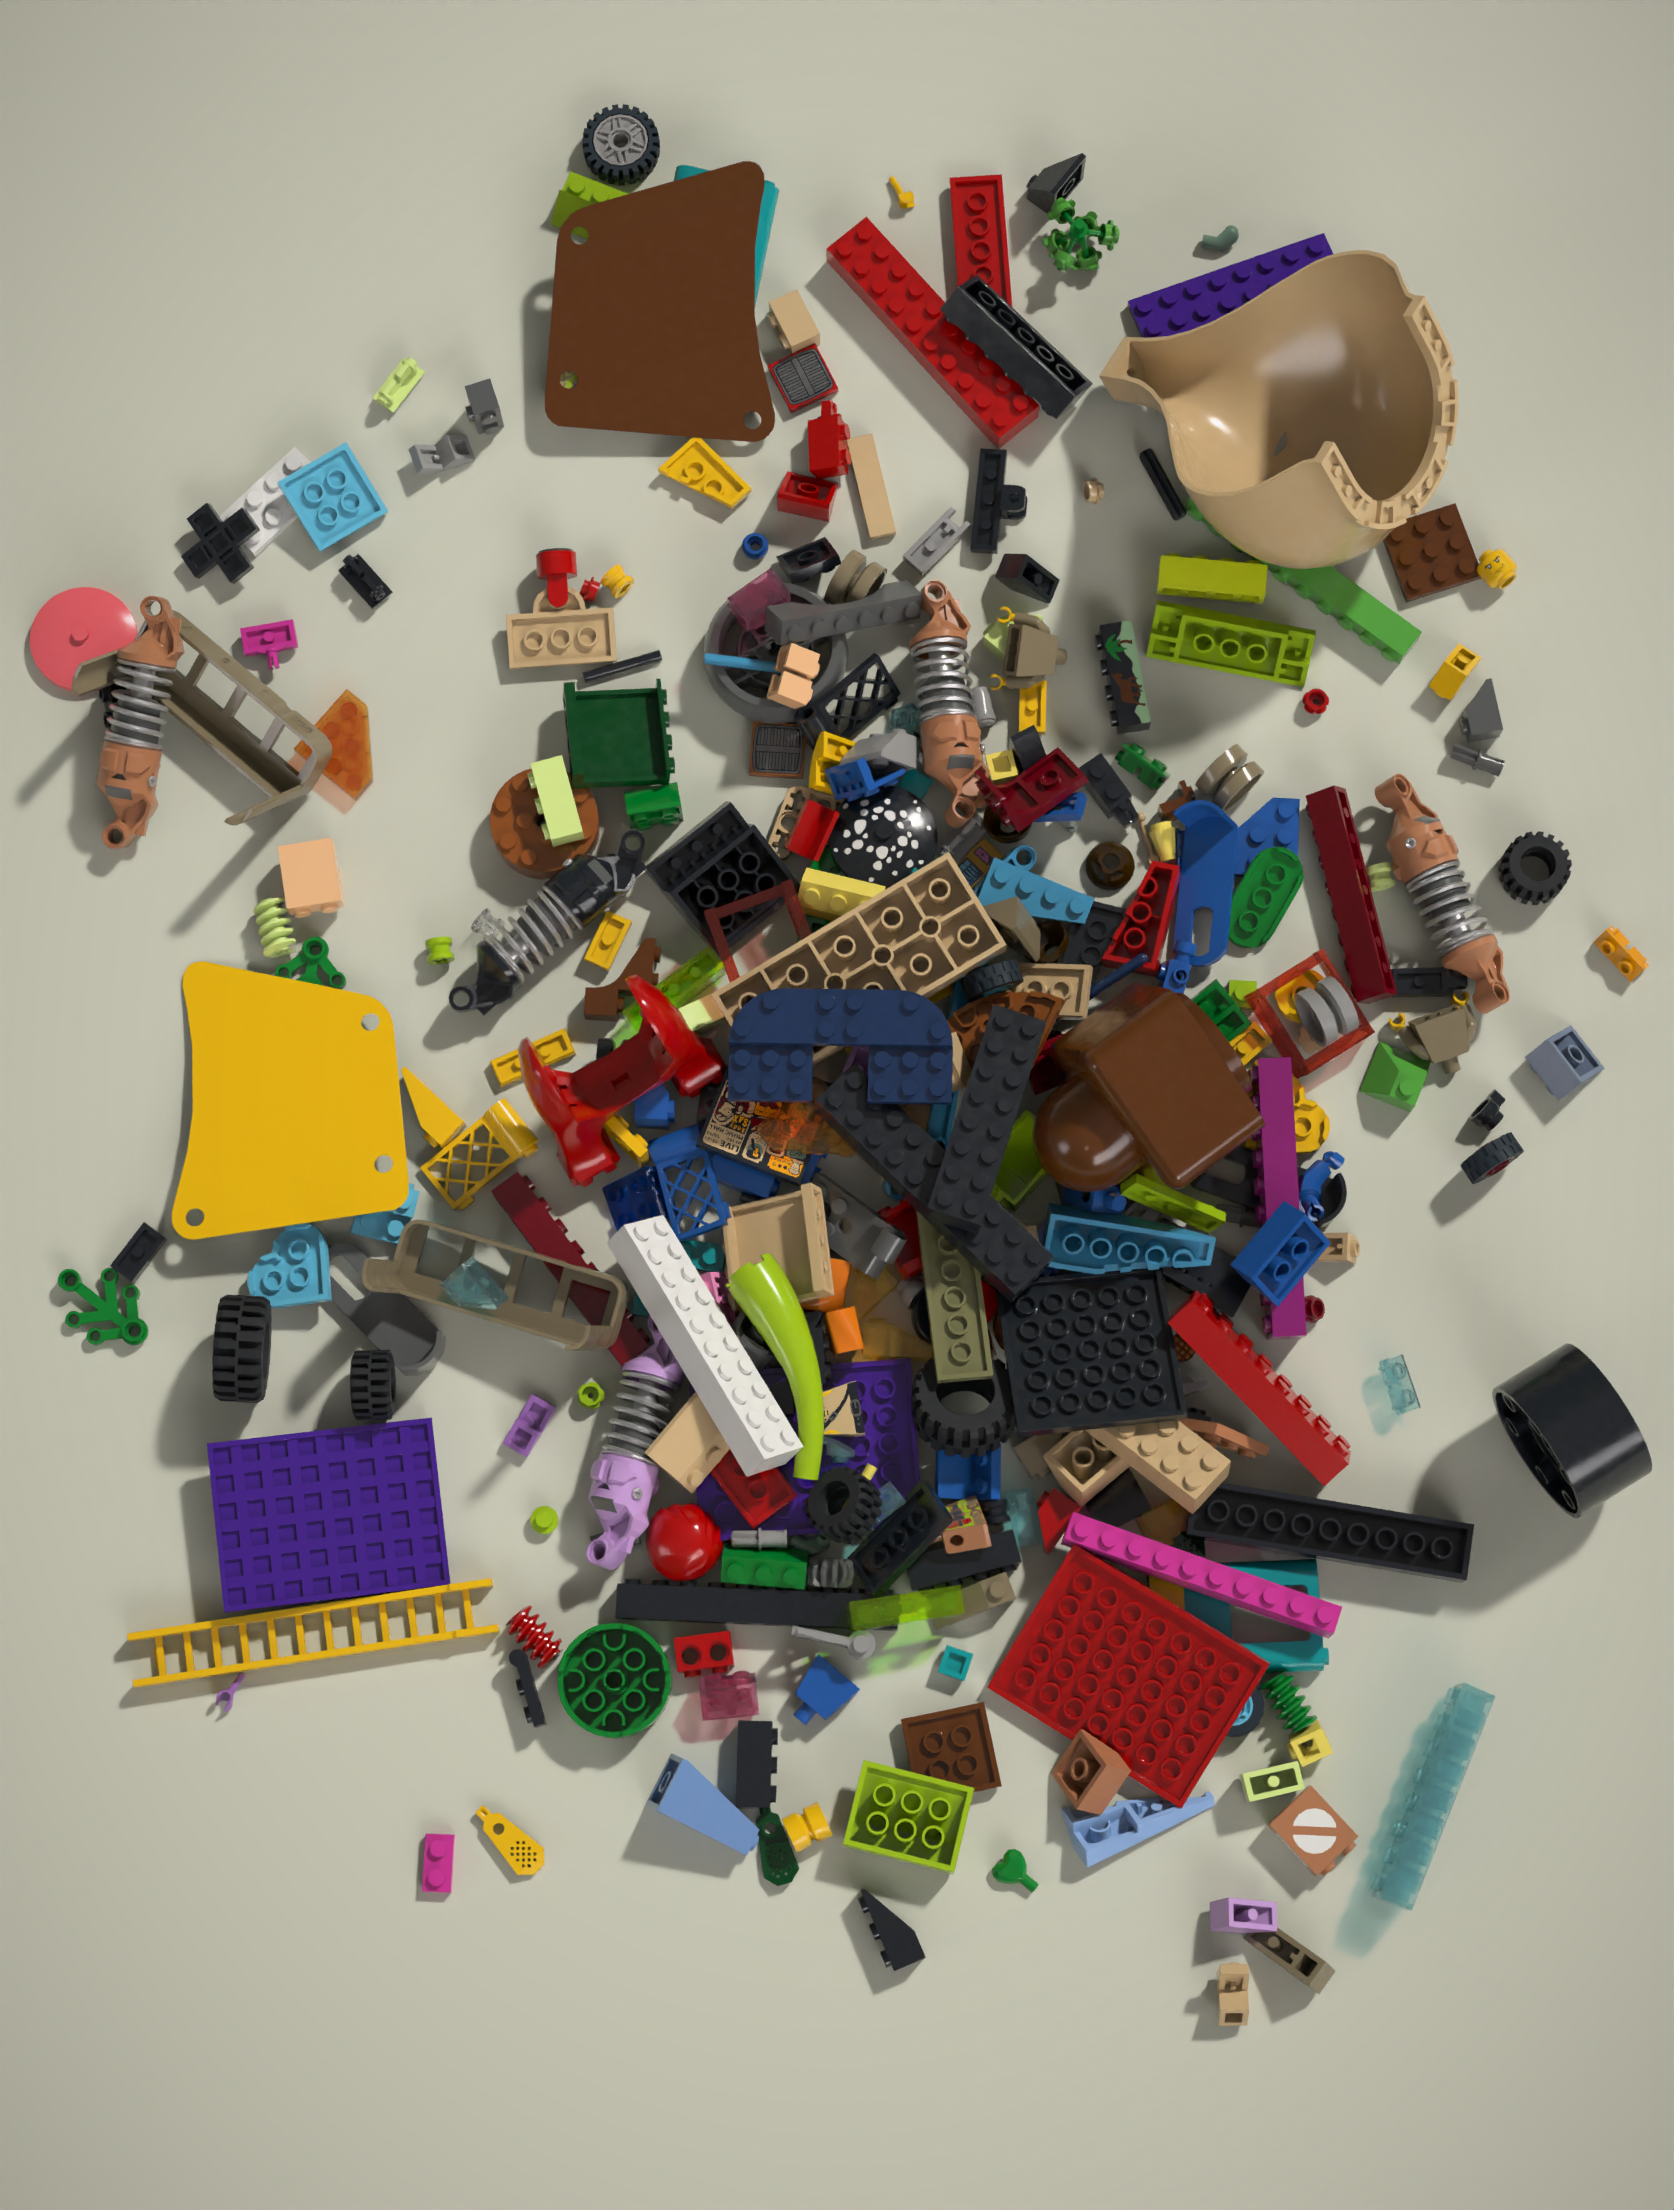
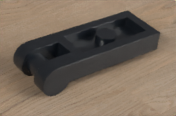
M515 1649L510 1653L509 1661L518 1669L520 1679L516 1680L519 1695H525L528 1706L523 1707L527 1723L533 1722L535 1728L545 1726L547 1723L528 1656L522 1650Z

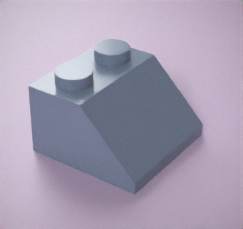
M1572 1025L1551 1036L1525 1056L1531 1069L1541 1077L1546 1084L1547 1090L1558 1101L1605 1069Z

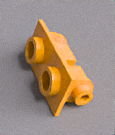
M1610 926L1593 942L1630 982L1649 966L1646 963L1647 959L1635 947L1628 951L1626 946L1630 942L1618 928L1614 929L1613 926Z

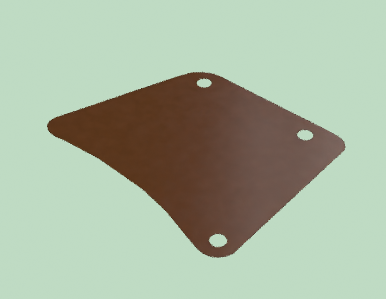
M742 161L578 209L567 218L560 228L556 246L545 389V412L552 423L562 427L758 442L769 436L774 428L775 412L760 356L755 321V244L765 186L764 172L757 163ZM576 227H583L588 231V240L583 244H576L571 239V232ZM566 371L574 372L578 377L577 385L570 389L564 388L560 383V377ZM748 412H757L761 417V424L756 429H750L744 424V416Z

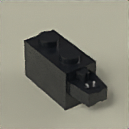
M1102 753L1079 767L1089 781L1084 787L1108 819L1113 816L1125 829L1139 820V815L1131 802L1133 795Z

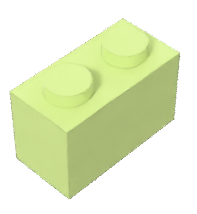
M1298 1761L1239 1775L1246 1803L1305 1789Z

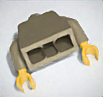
M1008 607L999 608L1001 611L1008 612L1009 618L1006 620L997 618V621L1001 624L1013 621L1014 624H1009L1002 674L1007 675V677L1002 678L999 674H991L989 678H999L1000 684L996 687L989 686L990 689L999 690L1002 686H1006L1007 689H1028L1043 681L1045 675H1052L1055 664L1064 665L1066 663L1067 651L1057 648L1058 637L1050 634V628L1039 617L1021 612L1014 614Z
M1466 991L1462 993L1464 1001H1459L1456 998V994L1453 993L1451 998L1452 1006L1408 1021L1409 1026H1405V1016L1403 1013H1398V1017L1402 1021L1400 1024H1394L1392 1019L1389 1018V1027L1393 1031H1398V1035L1406 1047L1422 1060H1427L1433 1064L1442 1062L1445 1074H1451L1461 1069L1457 1056L1469 1051V1044L1473 1041L1477 1023L1470 1005H1467L1469 993Z

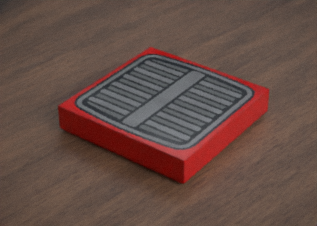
M816 344L768 365V370L790 413L838 392V386Z

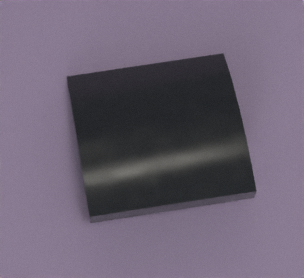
M728 801L646 865L647 869L644 870L693 930L718 956H721L784 905L800 889L799 882L754 824L747 823L734 805Z

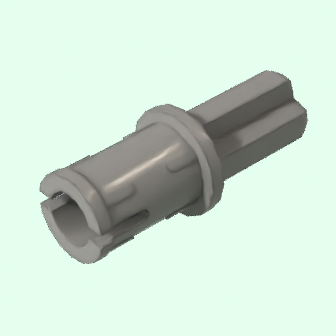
M759 1528V1531H732L731 1545L732 1547H759V1550H761V1547L787 1548V1529L761 1530Z

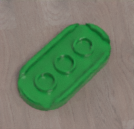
M1271 847L1258 853L1252 860L1232 895L1228 940L1234 945L1241 948H1256L1269 941L1303 882V867L1294 852L1284 847Z

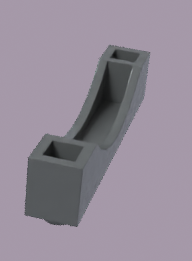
M907 580L883 584L872 595L849 603L811 605L787 602L771 605L766 608L764 631L779 645H785L918 619L921 615L923 594Z

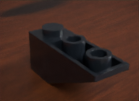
M860 1890L863 1896L858 1897V1901L864 1914L870 1912L874 1923L869 1924L875 1941L881 1939L885 1950L880 1951L886 1968L892 1966L893 1970L896 1971L926 1958L915 1931L867 1890Z

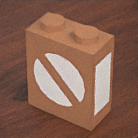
M1311 1785L1307 1786L1267 1824L1314 1876H1318L1320 1873L1325 1876L1336 1865L1333 1860L1340 1854L1346 1856L1356 1846L1354 1840L1358 1837Z

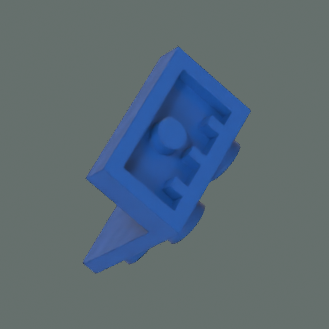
M865 757L824 770L835 800L847 798L848 802L862 797L863 794L864 797H868L879 792L878 787L881 785L885 788L899 782L897 777L906 773L905 769L901 768L872 777Z
M1001 1443L1000 1448L993 1452L987 1450L986 1455L979 1457L976 1454L970 1455V1458H961V1455L954 1454V1457L945 1455L944 1450L936 1451L935 1492L939 1498L962 1500L975 1495L978 1502L1000 1500Z

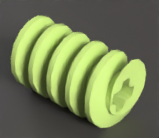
M285 897L262 900L253 909L254 914L258 916L256 918V924L260 926L258 933L263 937L260 940L261 945L265 947L263 954L269 958L286 956L296 951V949L289 948L290 945L296 943V939L287 938V935L294 932L293 928H285L284 926L289 924L291 919L282 918V915L288 913L287 908L280 907L281 904L286 902Z

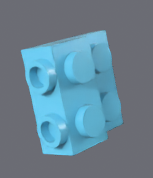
M409 1183L408 1197L402 1206L396 1210L354 1216L350 1233L398 1245L404 1226L414 1216L419 1191L413 1190L414 1185Z

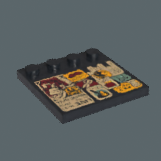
M728 1064L696 1147L799 1187L824 1124V1120L813 1110L815 1100L832 1083L813 1076L812 1103L728 1102Z

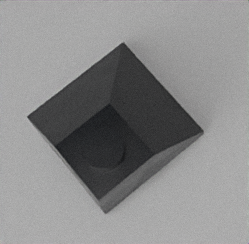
M1083 153L1044 168L1038 176L1036 174L1033 175L1026 186L1028 188L1027 200L1048 214L1057 199L1062 197L1066 200L1082 181L1086 155Z

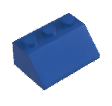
M1283 1201L1231 1263V1266L1246 1282L1278 1307L1331 1242L1305 1213Z

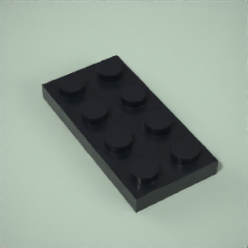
M921 1480L847 1559L853 1562V1568L871 1596L879 1599L954 1519L931 1485Z

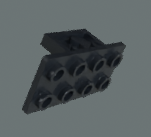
M1162 1217L1159 1222L1183 1228L1164 1217ZM1217 1246L1214 1247L1211 1265L1161 1267L1164 1281L1189 1295L1196 1290L1200 1294H1207L1215 1303L1213 1308L1221 1313H1225L1230 1318L1234 1317L1251 1287L1231 1266L1236 1257Z

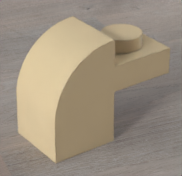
M1235 1962L1220 1964L1219 1970H1217L1216 1981L1218 2026H1247L1249 2015V1964Z

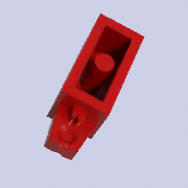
M832 400L821 401V416L817 417V419L808 420L809 471L819 479L848 475V465L851 464V454L847 449L850 429L848 424L842 420V415L840 413L837 414V405Z

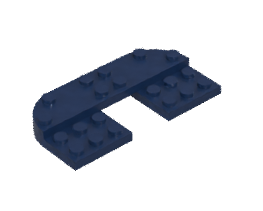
M774 989L759 994L747 1002L738 1012L732 1023L728 1041V1102L812 1103L813 1047L865 1046L869 1047L868 1104L952 1105L953 1041L951 1030L941 1010L933 1002L917 993L906 990Z

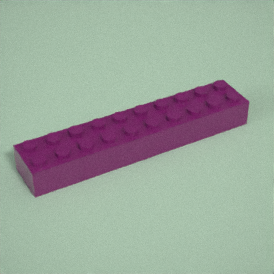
M1291 1057L1259 1058L1248 1069V1075L1253 1086V1094L1249 1098L1265 1122V1127L1251 1136V1140L1256 1141V1149L1252 1152L1253 1168L1258 1170L1257 1179H1254V1195H1259L1258 1207H1255L1256 1223H1261V1227L1283 1201L1300 1210ZM1303 1277L1278 1307L1260 1293V1305L1265 1306L1266 1315L1261 1317L1262 1334H1267V1340L1300 1339L1307 1336Z

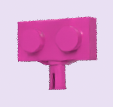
M293 619L240 628L245 657L260 654L267 655L269 670H274L273 662L275 669L280 668L277 653L283 650L298 648Z

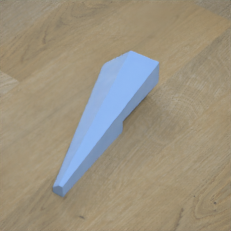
M1209 1791L1205 1792L1202 1797L1188 1798L1182 1809L1168 1800L1160 1801L1159 1797L1116 1801L1115 1806L1106 1807L1101 1815L1081 1810H1071L1070 1806L1062 1808V1814L1074 1849L1088 1868L1213 1807L1214 1797Z

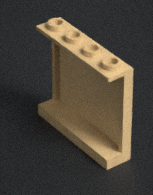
M813 1183L801 1185L800 1191L732 1207L729 1206L732 1218L727 1219L728 1225L722 1227L724 1234L722 1249L727 1261L725 1276L729 1283H732L729 1279L732 1274L749 1261L752 1265L758 1264L763 1261L760 1257L761 1255L771 1253L785 1272L799 1303L835 1295L823 1194L820 1187ZM728 1293L729 1306L732 1308V1311L740 1314L742 1311L741 1307L732 1294Z

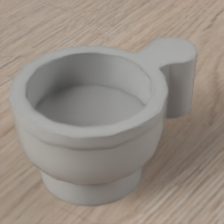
M923 1273L917 1279L912 1277L906 1281L902 1280L896 1287L900 1300L908 1309L913 1308L915 1300L925 1290Z

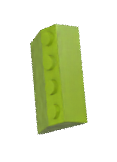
M863 1760L842 1847L953 1875L974 1788Z

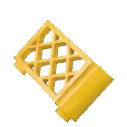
M506 1098L492 1105L479 1120L428 1160L420 1169L453 1210L460 1208L463 1211L475 1201L472 1197L517 1159L523 1156L527 1159L536 1153L539 1149L537 1147L539 1139ZM482 1125H485L490 1131L489 1143L474 1142L475 1131ZM470 1136V1142L464 1141ZM495 1138L499 1144H493V1139ZM458 1145H469L467 1161L453 1160L454 1148ZM473 1146L488 1147L486 1163L472 1161ZM492 1148H502L510 1157L501 1164L491 1163ZM449 1153L448 1159H442ZM437 1162L448 1163L446 1178L435 1177L429 1169ZM452 1163L467 1165L465 1180L450 1179ZM471 1165L486 1166L485 1177L481 1181H470ZM490 1167H497L490 1172ZM439 1181L445 1182V1189L439 1183ZM450 1182L465 1184L464 1194L456 1201L449 1195ZM469 1184L475 1185L470 1190H468Z

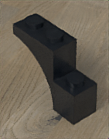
M822 1327L811 1328L822 1386H828L827 1379H832L831 1362H826L825 1351H830L829 1334H824ZM788 1378L774 1385L767 1386L785 1417L796 1416V1406Z

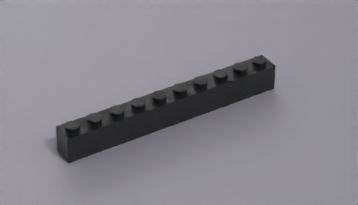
M624 1579V1584L617 1583L615 1618L622 1620L793 1627L794 1625L798 1627L859 1630L871 1628L870 1630L898 1631V1625L894 1626V1624H898L899 1595H893V1590H887L877 1599L871 1596V1594H865V1589L849 1588L848 1593H837V1588L820 1587V1592H809L808 1586H805V1589L792 1588V1591L781 1590V1587L764 1586V1590L753 1589V1585L736 1584V1588H725V1583L708 1582V1587H697V1582L680 1581V1586H669V1581L652 1580V1585H643L640 1579Z

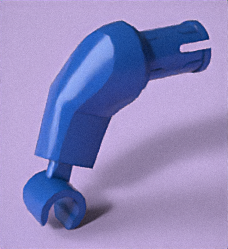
M1328 1151L1324 1153L1322 1160H1316L1300 1175L1298 1181L1299 1208L1312 1221H1318L1315 1216L1316 1214L1321 1219L1325 1213L1324 1208L1320 1205L1321 1186L1332 1173L1328 1167L1330 1166L1332 1169L1337 1170L1345 1161L1344 1157L1338 1152Z

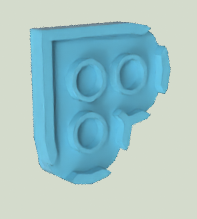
M309 1223L285 1226V1230L280 1233L278 1239L273 1241L272 1253L261 1256V1260L255 1264L253 1270L248 1272L247 1285L252 1296H264L270 1301L271 1308H285L332 1301L329 1250L326 1237L320 1229Z

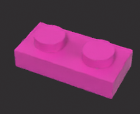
M426 1834L422 1891L452 1893L455 1835Z

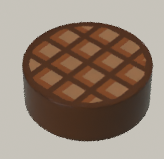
M1179 1334L1175 1335L1173 1338L1177 1360L1179 1363L1187 1362L1194 1356L1195 1351Z

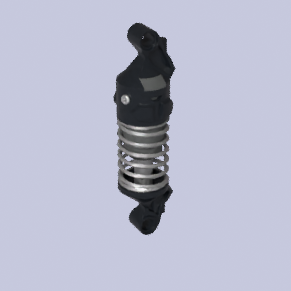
M636 830L626 832L622 836L616 856L601 857L576 854L572 859H566L563 862V867L544 883L545 886H542V891L537 890L538 897L534 901L527 899L529 905L526 907V910L518 908V913L521 916L517 921L513 917H508L509 923L518 932L517 935L513 937L503 926L498 925V930L508 941L506 945L503 946L492 934H488V939H483V941L476 945L477 981L473 985L458 986L450 992L449 1003L452 1009L460 1013L478 1009L485 1016L496 1005L511 1000L517 989L522 985L521 983H524V976L519 968L528 974H534V968L529 959L537 965H544L543 957L539 951L546 956H554L553 945L563 948V940L565 938L573 939V931L575 929L583 930L602 912L605 913L610 910L611 904L617 898L627 895L633 886L634 880L647 869V866L641 861L645 847L643 834ZM630 837H634L640 841L641 846L639 849L632 851L626 847L625 841ZM459 992L466 993L469 996L468 1004L462 1007L457 1006L453 1002L454 996Z

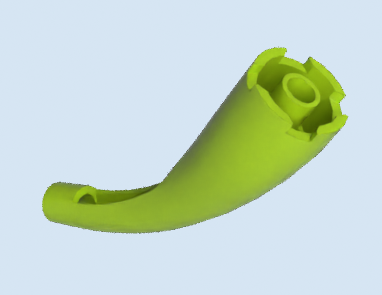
M766 1253L760 1256L763 1260L762 1262L752 1265L749 1261L733 1273L729 1278L732 1283L726 1284V1287L767 1343L789 1380L797 1412L798 1438L804 1446L795 1455L793 1477L818 1480L824 1437V1403L819 1364L813 1339L796 1293L771 1253Z

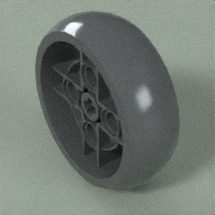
M765 582L747 587L731 596L714 615L705 636L704 660L705 653L722 655L723 643L729 630L740 620L745 629L737 642L736 657L776 662L777 657L775 654L771 655V651L776 649L779 652L780 647L785 645H779L768 633L760 635L756 632L758 627L765 626V607L787 602L811 605L829 604L813 591L792 583ZM846 633L806 640L801 644H796L816 652V647L827 641L829 643L830 653L827 668L820 680L814 686H811L813 690L812 697L806 705L817 702L843 680L848 663ZM704 664L708 679L718 696L732 710L748 719L769 724L794 722L795 713L804 707L793 709L773 700L755 697L742 690L753 684L761 690L768 691L772 675L781 676V673Z

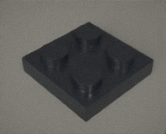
M826 537L776 556L780 568L792 584L803 583L809 580L811 576L820 572L828 573L834 570L835 566L841 564L839 554Z

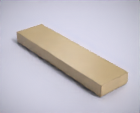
M873 434L850 438L847 440V446L851 454V463L870 540L894 536L896 535L895 525Z

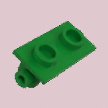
M1134 742L1131 745L1129 743L1123 744L1122 747L1126 751L1120 750L1115 756V759L1118 761L1117 764L1132 775L1138 767L1141 768L1142 771L1137 779L1151 790L1154 788L1158 791L1164 783L1161 778L1170 777V774L1166 772L1168 767L1156 758L1152 761L1144 755L1146 751Z

